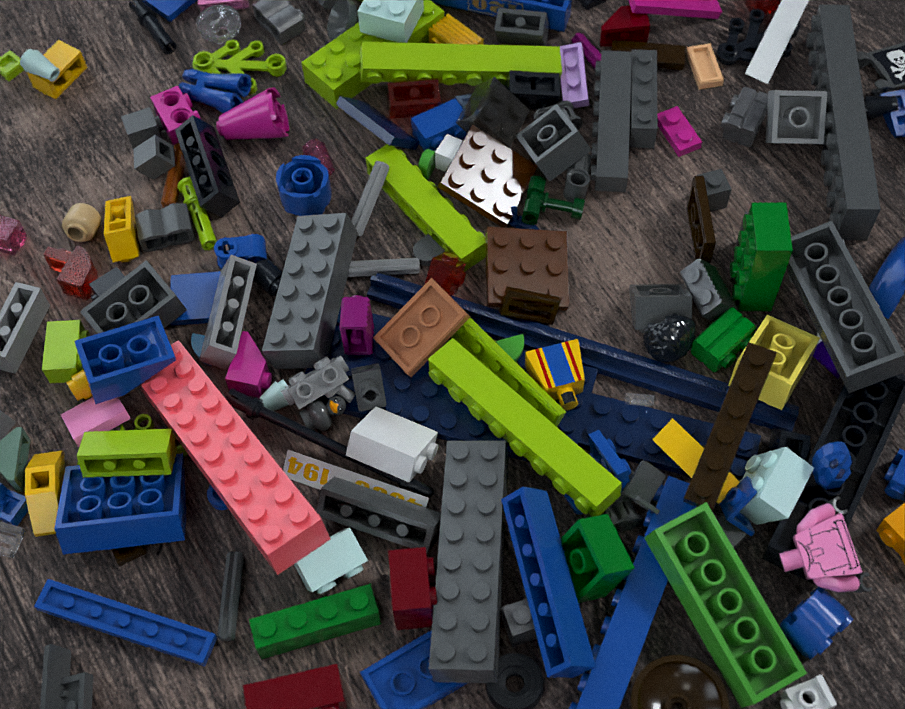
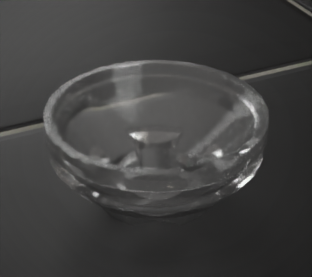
M214 5L200 13L197 18V27L205 40L220 44L233 39L239 33L241 19L239 13L233 7ZM220 29H226L228 31L225 35L218 36L215 34L216 31Z

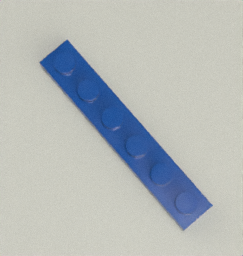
M47 579L34 605L37 611L202 666H206L217 640V636L214 633Z

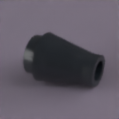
M896 95L865 96L864 98L868 121L890 112L898 111Z

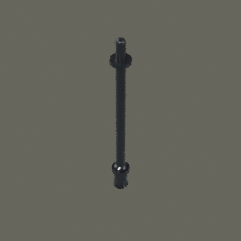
M232 388L228 392L231 394V397L226 396L225 398L233 408L245 413L246 417L251 420L260 417L399 484V488L410 489L428 498L434 495L432 487L414 478L407 482L346 456L347 446L264 407L262 399L258 397L252 398Z

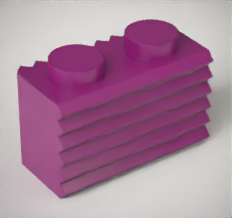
M354 295L342 298L339 328L345 351L344 354L371 355L373 353L374 323L371 303L368 297Z

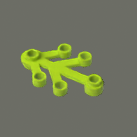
M229 40L223 47L212 54L207 51L198 52L192 62L193 69L214 74H221L217 69L227 70L230 74H245L242 70L268 71L272 76L279 77L284 74L287 68L285 58L280 54H272L266 61H245L251 56L260 57L264 54V47L260 41L251 42L247 48L241 51L238 41ZM227 55L232 56L228 60H221ZM251 78L252 86L248 95L254 94L257 91V84L253 78Z

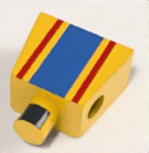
M578 339L525 352V368L530 377L554 400L558 399L564 410L575 408L578 405L576 394L583 392L585 382Z

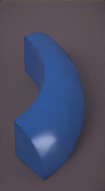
M905 236L890 251L869 286L875 301L879 304L881 312L887 319L892 316L905 293Z

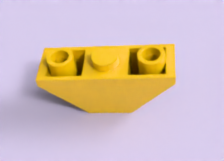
M63 450L34 454L25 468V498L35 537L56 534L54 528L65 473V452Z

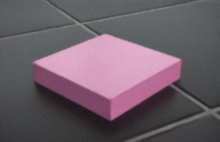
M92 397L61 414L78 448L80 447L84 432L110 431L131 419L118 397L99 404H95Z

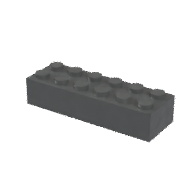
M347 213L297 216L262 348L263 354L275 369L314 368L313 365L316 362L329 357L358 233Z
M833 221L791 236L793 251L786 270L848 393L904 373L905 354Z

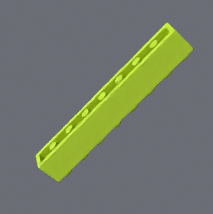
M362 42L360 49L361 82L372 84L380 82L404 84L410 82L422 85L430 83H443L445 85L461 83L472 86L479 84L502 86L505 84L510 70L558 73L559 77L562 75L560 46Z
M452 338L428 358L429 376L438 385H444L455 401L459 403L462 401L468 407L473 417L486 422L491 432L497 438L503 437L516 455L519 457L524 456L531 462L532 468L539 475L543 476L545 474L559 493L562 495L567 494L571 497L576 507L582 513H589L592 517L599 516L621 496L622 482L455 339Z

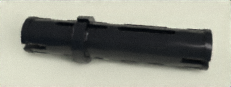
M132 0L136 6L130 1L129 7L136 14L139 24L148 30L164 54L173 53L174 51L169 45L175 50L177 45L156 19V13L149 9L143 0Z

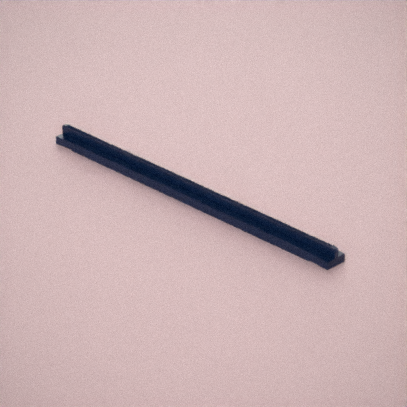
M377 273L376 276L372 275L370 279L371 286L367 292V297L370 300L401 309L423 286ZM450 295L493 340L498 341L523 334L524 350L531 351L578 339L582 365L598 369V374L716 412H720L730 386H728V383L540 323L500 315L499 310ZM758 400L750 423L770 429L774 427L793 431L799 407L786 403L784 408L780 410Z

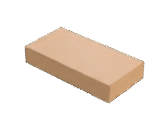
M711 44L687 47L686 55L698 89L723 86L724 79Z

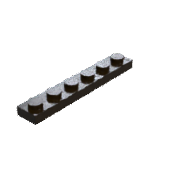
M748 342L683 502L695 507L707 502L711 511H714L775 360L776 351Z

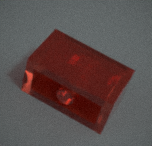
M438 79L388 83L387 101L389 118L414 117L441 105Z

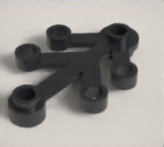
M753 9L750 12V25L746 40L737 43L738 34L743 31L744 21L741 18H732L730 20L728 40L717 48L716 54L720 63L730 66L734 65L738 60L751 62L755 53L747 52V50H757L766 33L765 31L757 35L759 25L763 23L765 16L761 9ZM799 22L791 38H795L798 35L800 29ZM788 42L785 48L787 50H784L782 58L791 55L793 46L790 42Z

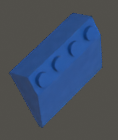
M183 453L176 454L171 475L83 478L79 465L66 466L54 528L63 555L185 540L186 495Z

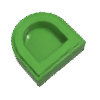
M430 149L423 152L418 164L423 177L427 181L436 167L435 151Z

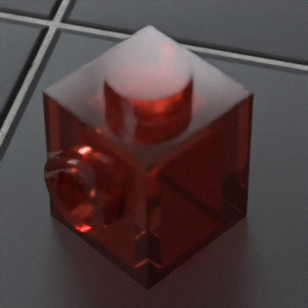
M448 252L432 257L425 284L433 278L450 296L456 294L466 278V272L464 271L466 263L458 260L459 257Z

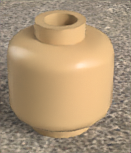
M76 203L70 207L64 217L62 228L71 240L87 242L93 239L99 229L101 216L94 207L85 203Z

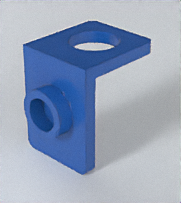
M745 476L736 487L731 488L727 492L720 506L727 521L748 535L753 536L755 532L749 519L740 511L757 494V491L753 488L751 479Z

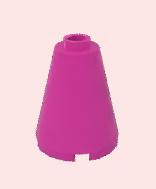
M274 87L268 88L221 114L219 121L216 122L219 135L224 136L226 140L288 137L289 134L286 133L289 131L288 116L284 104L280 105L276 99L281 97L277 89Z

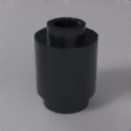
M269 259L256 262L253 281L270 296L276 297L283 271Z

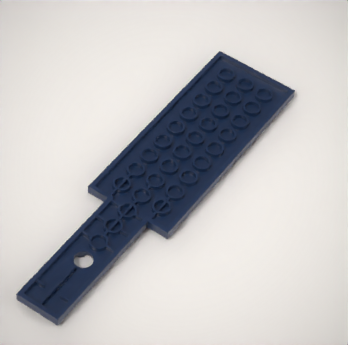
M340 306L328 358L331 360L341 356L347 364L349 371L346 372L349 380L344 382L343 385L355 393L351 368L378 363L387 404L381 409L437 431L438 439L446 441H506L503 437L497 438L489 429V425L482 419L477 420L473 417L468 407L462 401L460 403L455 401L444 385H438L431 379L428 361L410 377L375 339H373V353L371 355L344 354L345 351L339 328ZM372 313L374 323L373 337L392 318ZM523 351L516 363L528 374L525 368V352L527 351ZM583 365L585 382L583 392L576 394L578 405L571 410H565L566 413L557 428L579 447L589 451V434L600 430L605 439H611L616 448V454L620 459L624 458L639 464L644 460L655 468L689 476L652 439L673 418L705 448L714 424L593 394L598 369ZM307 368L305 375L315 368ZM322 395L318 399L326 405L330 398ZM355 395L350 403L345 400L346 410L343 414L364 419L373 409L359 411ZM749 432L744 434L730 472L739 481L742 480L747 471L745 470V465L748 460L758 453L761 435ZM506 441L509 457L530 462L524 456L519 457L516 455Z

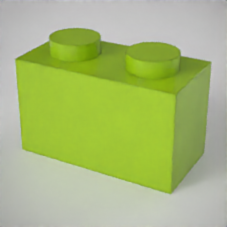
M81 320L47 322L42 371L49 383L67 382L72 379V375L83 370L74 341L89 337L90 332L85 330Z

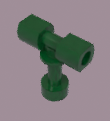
M531 176L522 215L523 223L536 225L539 212L545 213L546 208L570 212L571 218L581 220L585 199L575 197L574 202L548 198L549 192H544L546 179L541 176Z

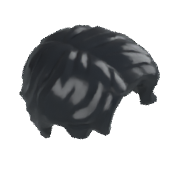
M676 313L666 316L665 320L661 323H649L644 330L643 336L646 351L653 360L659 362H674L683 358L693 346V341L696 337L694 335L695 323L693 320Z

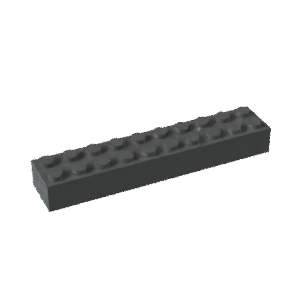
M819 5L817 14L812 16L811 33H807L806 47L810 48L808 64L813 68L811 85H815V91H827L824 144L819 145H823L821 164L825 165L826 168L824 186H828L826 205L828 208H831L829 221H833L842 239L867 240L881 209L850 5Z

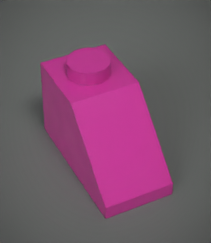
M242 331L236 356L231 361L225 380L229 391L235 388L247 396L260 398L265 389H268L271 385L272 373L269 372L267 362L250 334Z

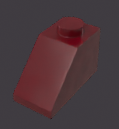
M630 5L621 6L601 26L599 46H612V40L648 43L650 29L648 15L633 13Z

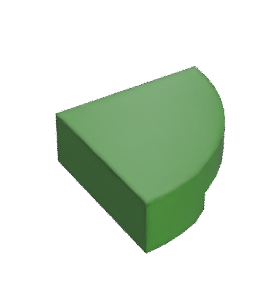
M520 334L498 340L496 343L517 362L524 350V335Z

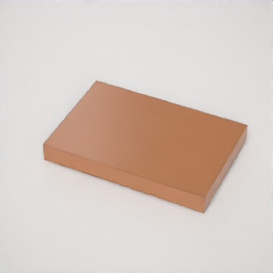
M431 278L373 338L404 372L412 377L470 316Z

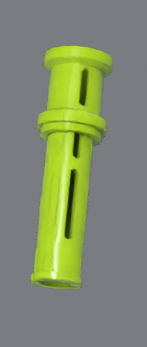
M191 177L183 178L177 184L179 192L184 197L183 203L187 204L202 249L212 250L217 240L207 211L199 205Z

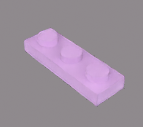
M582 42L560 46L563 101H570L573 104V108L590 106Z

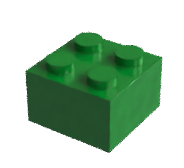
M608 514L579 519L561 538L578 603L605 597L635 569Z

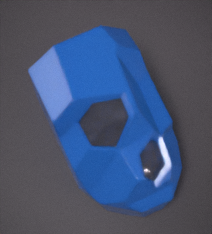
M833 442L822 446L816 451L812 459L815 481L825 490L840 488L851 474V455L844 442Z

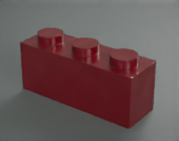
M338 664L243 685L246 709H347Z

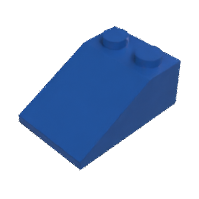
M159 315L74 341L95 404L124 396L176 361Z

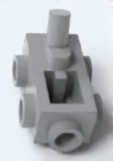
M341 356L331 360L328 357L319 360L313 365L314 370L306 375L303 371L294 375L288 380L290 384L285 387L286 389L281 391L288 404L291 406L295 403L298 409L303 408L322 395L330 398L338 394L349 403L356 395L352 390L343 385L344 382L349 380L346 375L349 368Z

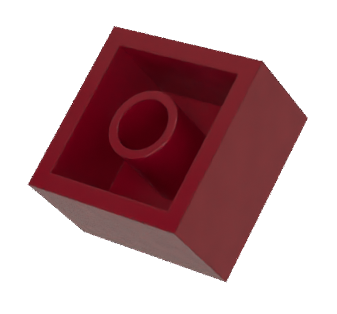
M426 547L389 550L392 611L396 630L432 627L434 605L437 604L433 557L427 558Z

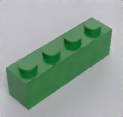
M371 584L249 619L255 648L261 660L381 624Z

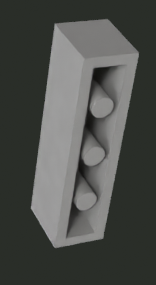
M230 255L222 268L199 361L226 370L236 356L256 263Z

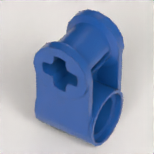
M258 234L232 238L225 237L219 239L214 245L217 264L221 270L230 255L253 263L267 259L265 238Z

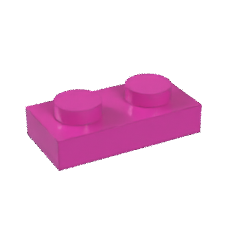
M678 106L657 114V126L678 157L701 148V139Z

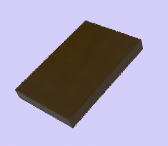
M704 175L694 176L686 207L695 260L702 259L711 263L716 240Z

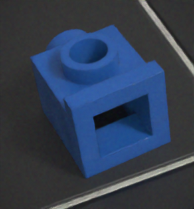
M900 448L884 476V479L888 480L884 491L891 498L905 501V450Z

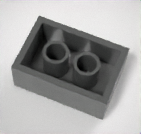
M146 260L80 312L97 334L158 315L163 328H165L186 312L187 309Z

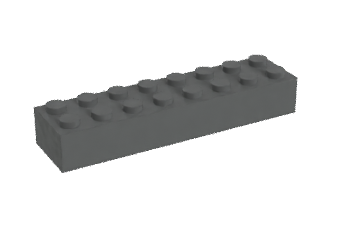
M447 441L435 584L437 604L434 605L429 659V671L434 682L497 683L506 526V516L501 499L507 496L509 467L506 441Z

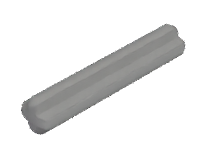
M375 162L351 220L358 232L357 236L363 235L389 171V165L384 162Z
M419 258L351 261L347 277L376 276L377 273L384 275L416 274L420 272Z

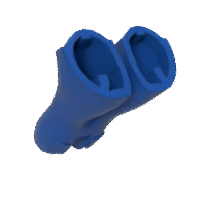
M190 69L184 70L182 78L191 84L181 82L178 85L182 94L187 93L190 100L204 103L221 113H225L243 103L239 96L245 98L251 90V77L248 74L242 73L214 74Z

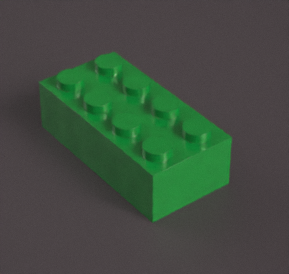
M751 203L749 214H745L743 218L744 230L739 231V246H735L734 261L730 263V277L735 278V284L732 287L733 301H737L738 311H771L793 251L787 203Z

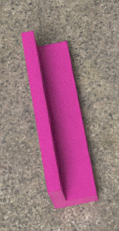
M628 0L633 13L718 19L722 13L718 0Z

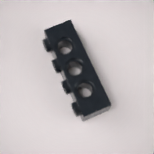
M192 115L175 132L200 207L223 217L237 206L240 200L214 127Z

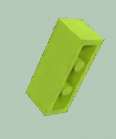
M172 429L84 432L77 453V459L83 478L171 475L177 448Z

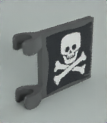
M905 42L868 53L863 51L857 52L859 70L871 63L882 78L875 82L876 89L871 90L873 96H879L880 93L891 92L905 87Z

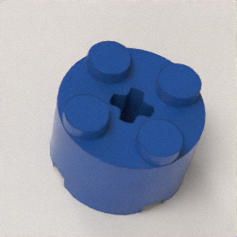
M309 155L295 156L286 165L283 163L276 173V183L285 211L298 216L322 214L332 196L326 166L321 164L318 158Z
M816 587L810 593L811 596L804 601L802 600L780 623V628L787 640L804 657L807 656L810 660L815 655L821 654L833 642L831 638L838 631L842 632L853 621V618L849 615L850 612L825 588Z

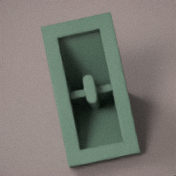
M16 427L0 440V475L17 492H23L25 468L28 462L31 441L22 427Z

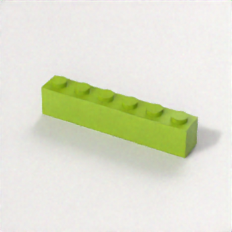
M386 144L365 158L369 176L376 161L389 165V171L382 189L425 235L429 234L445 250V256L461 273L486 258V237L483 233L477 232L471 226L468 218L464 214L460 215L455 210L451 200L447 197L444 198L439 193L436 185L432 181L428 182L423 177L419 167L412 165L401 149L397 150L395 146Z

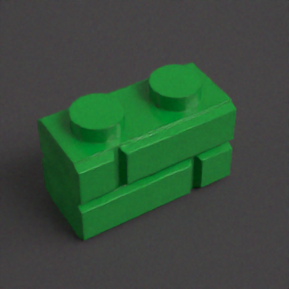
M730 307L693 341L690 352L713 373H716L721 367L727 369L735 361L736 354L740 350L744 351L755 333L756 326L746 317L744 318L735 308Z

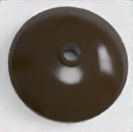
M669 655L652 661L639 673L632 688L630 705L631 709H671L673 705H679L682 709H729V698L722 680L708 665L689 656Z

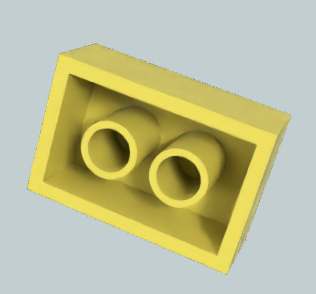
M767 315L749 342L776 351L777 354L758 400L780 410L784 408L810 364L820 337ZM744 351L742 352V354L740 355V357L738 358V360H737V362H736V365H735V367H734V370H733V373H732V376H731V379H730V381H729L728 386H730L731 383H732V380H733L734 375H735V373H736V371H737V368H738L739 363H740V361H741V358H742V356H743V354H744Z

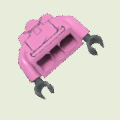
M835 497L826 504L810 510L797 525V534L793 536L796 549L779 554L784 571L788 572L803 567L807 580L812 579L818 587L838 593L872 591V587L866 588L863 585V577H868L870 574L867 572L862 573L843 515L848 510L840 511L836 507V502L841 500V498Z

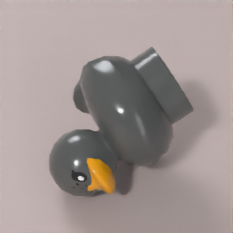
M340 396L331 397L326 405L321 400L316 399L299 413L307 428L326 431L332 425L331 416H338L345 412L346 402Z

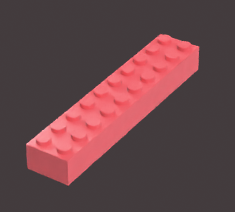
M178 340L171 344L176 361L140 384L139 388L168 428L172 429L179 443L276 574L279 575L329 541V534L321 517Z

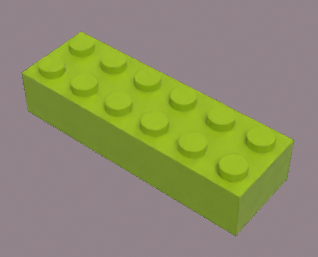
M423 0L424 11L407 43H429V28L436 24V22H439L440 19H443L444 11L431 0ZM359 22L301 62L305 83L336 110L339 108L336 102L340 96L352 99L372 84L361 82V43L394 42L360 32Z

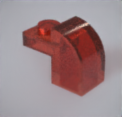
M78 245L72 253L64 248L56 249L48 246L43 256L51 270L60 272L57 281L64 294L88 301L93 293L89 283L98 278L97 270L88 252Z

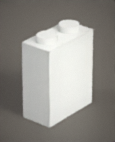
M375 407L351 431L346 456L410 482L417 473L421 474L428 460L432 461L438 450V444L435 443L438 432Z

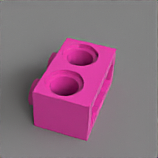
M178 86L150 97L157 116L159 115L162 126L173 146L179 143L175 130L192 115L201 119L197 110L192 112L191 108L193 105L188 94H182Z

